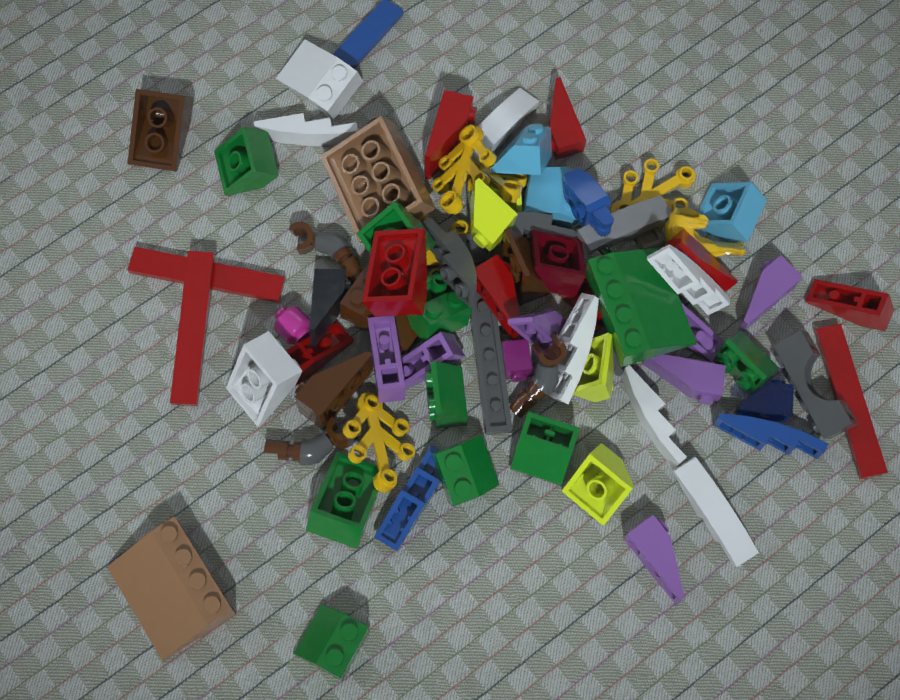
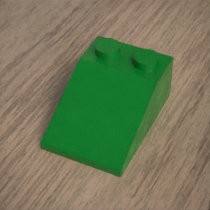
M336 452L310 510L306 531L358 549L379 491L373 484V478L379 472L378 466L365 461L355 464L349 460L348 455Z

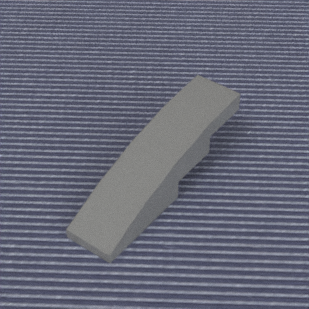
M660 195L611 213L614 222L608 236L601 237L599 234H596L597 232L594 231L590 224L578 229L576 234L590 255L608 245L612 247L628 238L632 240L665 223L669 219L668 215L672 210Z

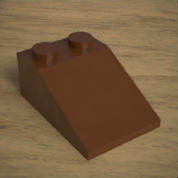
M136 89L127 164L178 171L191 122L193 97Z
M511 229L504 230L500 259L506 261L511 268L519 304L523 305L549 295L548 288L534 270L530 240Z
M367 263L341 300L340 317L369 332L368 318L374 316L362 303L369 265ZM407 315L394 316L399 349L408 354L419 336L411 328Z
M366 351L311 376L307 382L305 380L302 381L295 391V400L299 412L324 431L328 420L331 417H336L374 371L372 354Z

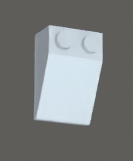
M307 40L302 42L276 77L279 82L333 120L363 82L358 71L338 57Z
M268 331L243 344L226 389L257 427H259L295 387L302 370L298 362L292 359L284 350L281 342L275 339Z

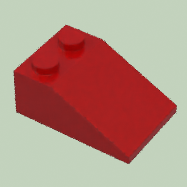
M444 90L425 154V179L430 180L441 169L439 167L440 159L448 155L461 142L459 134L462 129L468 125L475 126L477 107H473V96Z
M425 229L375 231L362 303L374 317L423 315L427 296Z

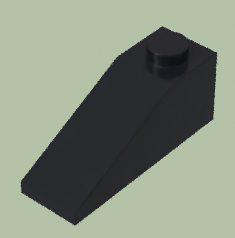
M346 269L314 270L309 326L311 346H316L340 314V302L351 287V280L346 279Z

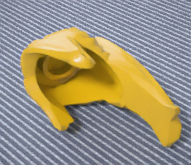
M675 208L673 212L669 213V219L664 229L666 242L684 228L714 258L724 255L743 256L746 253V250L742 247V241L738 243H723L700 236L694 229H706L709 220L704 214H699L697 211L688 208Z

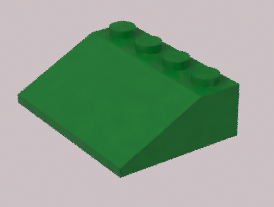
M659 248L612 252L589 259L585 268L592 293L599 298L598 309L607 333L612 334L613 349L620 367L696 345L697 343L678 294L647 260V256L660 250Z

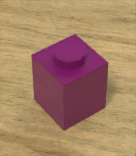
M526 339L502 342L501 348L506 380L511 379L513 382H520L526 380L527 377H531L533 368L529 342Z

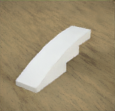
M521 88L510 95L478 126L484 132L482 139L484 146L492 152L501 147L508 135L520 127L523 119L537 108L539 101ZM474 150L471 159L479 164L481 163L479 161V154Z
M303 113L254 121L255 129L268 132L270 141L304 146H335L358 131L356 122L331 126L330 118L305 122Z
M669 244L647 256L649 263L677 294L683 293L692 305L698 304L707 315L730 305V297L700 266Z
M581 293L559 334V337L567 347V354L563 361L558 364V371L560 372L559 382L549 396L565 404H569L590 352L599 298L594 295Z
M628 365L622 374V379L629 400L642 427L657 450L670 466L676 469L684 462L687 456L670 439L676 429L660 413L665 403L634 369Z
M696 457L689 459L672 470L696 515L703 519L714 540L721 544L732 566L738 567L759 553L734 510Z

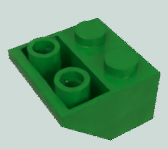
M437 272L427 277V296L424 314L407 315L411 328L425 343L439 332L451 334L468 326L473 307L469 308L463 300L459 299L448 282L445 283L442 280L440 272Z
M742 331L728 338L714 358L717 364L726 365L725 373H729L736 380V385L743 392H748L751 396L769 381L779 369Z
M437 361L430 362V371H425L427 395H432V397H428L429 420H435V429L467 426L468 414L462 367Z
M528 411L510 469L561 486L580 428Z

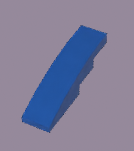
M720 413L713 426L759 451L766 444H769L787 455L797 448L818 459L825 452L829 444L801 430L750 416Z
M432 444L420 465L414 470L404 489L400 491L374 538L396 551L400 549L441 484L431 456V452L437 451L439 448Z

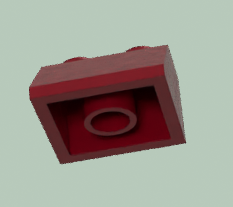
M532 229L531 241L534 270L550 293L576 297L586 277L582 242L577 238Z

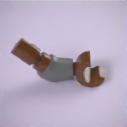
M295 222L290 225L289 231L294 236L307 235V240L297 245L299 254H307L315 248V251L329 255L331 259H335L338 264H341L340 268L346 269V277L348 280H351V284L355 282L362 272L361 264L355 256L352 257L351 244L345 237L339 233L318 232L315 235L312 228L304 222Z
M552 331L550 335L553 343L549 348L541 350L538 344H532V349L539 358L535 374L531 377L532 381L527 385L529 389H523L509 405L512 412L519 418H522L537 403V398L542 399L545 395L549 396L559 382L558 364L566 357L567 347L555 331Z
M331 417L326 425L327 434L320 433L311 439H303L302 442H294V444H291L290 441L266 439L264 453L277 454L278 460L288 461L289 458H292L293 461L300 462V465H314L321 462L334 449L333 446L340 449L352 446L356 442L357 436L350 439L344 434L336 433V420ZM349 426V429L355 432L354 428Z

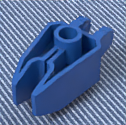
M576 168L564 174L565 181L562 182L564 197L574 217L582 226L590 224L594 231L597 232L596 234H599L601 237L608 236L614 222L613 215L609 211V205H611L609 195L589 173Z

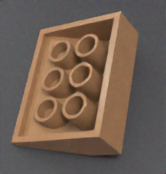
M382 115L320 156L355 234L394 201L400 203L416 219H420L436 209L396 124ZM356 234V236H357V238H358V241H359L360 243H363V242L360 240V238L358 237V235Z
M175 516L151 530L107 566L162 661L170 658L236 615Z

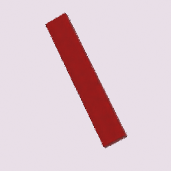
M134 246L127 270L130 274L184 284L187 257ZM214 262L211 290L280 303L286 279L285 276Z
M188 251L170 396L171 405L198 407L215 260L214 252Z
M837 324L816 328L814 334L834 399L846 401L858 422V425L845 431L859 480L885 475L888 471L842 325Z

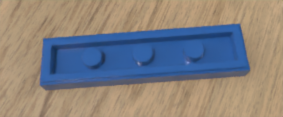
M382 0L332 55L355 69L401 19L403 10L389 0Z

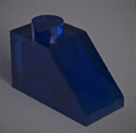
M783 380L766 382L737 407L734 415L787 423L793 416L794 385L786 384Z

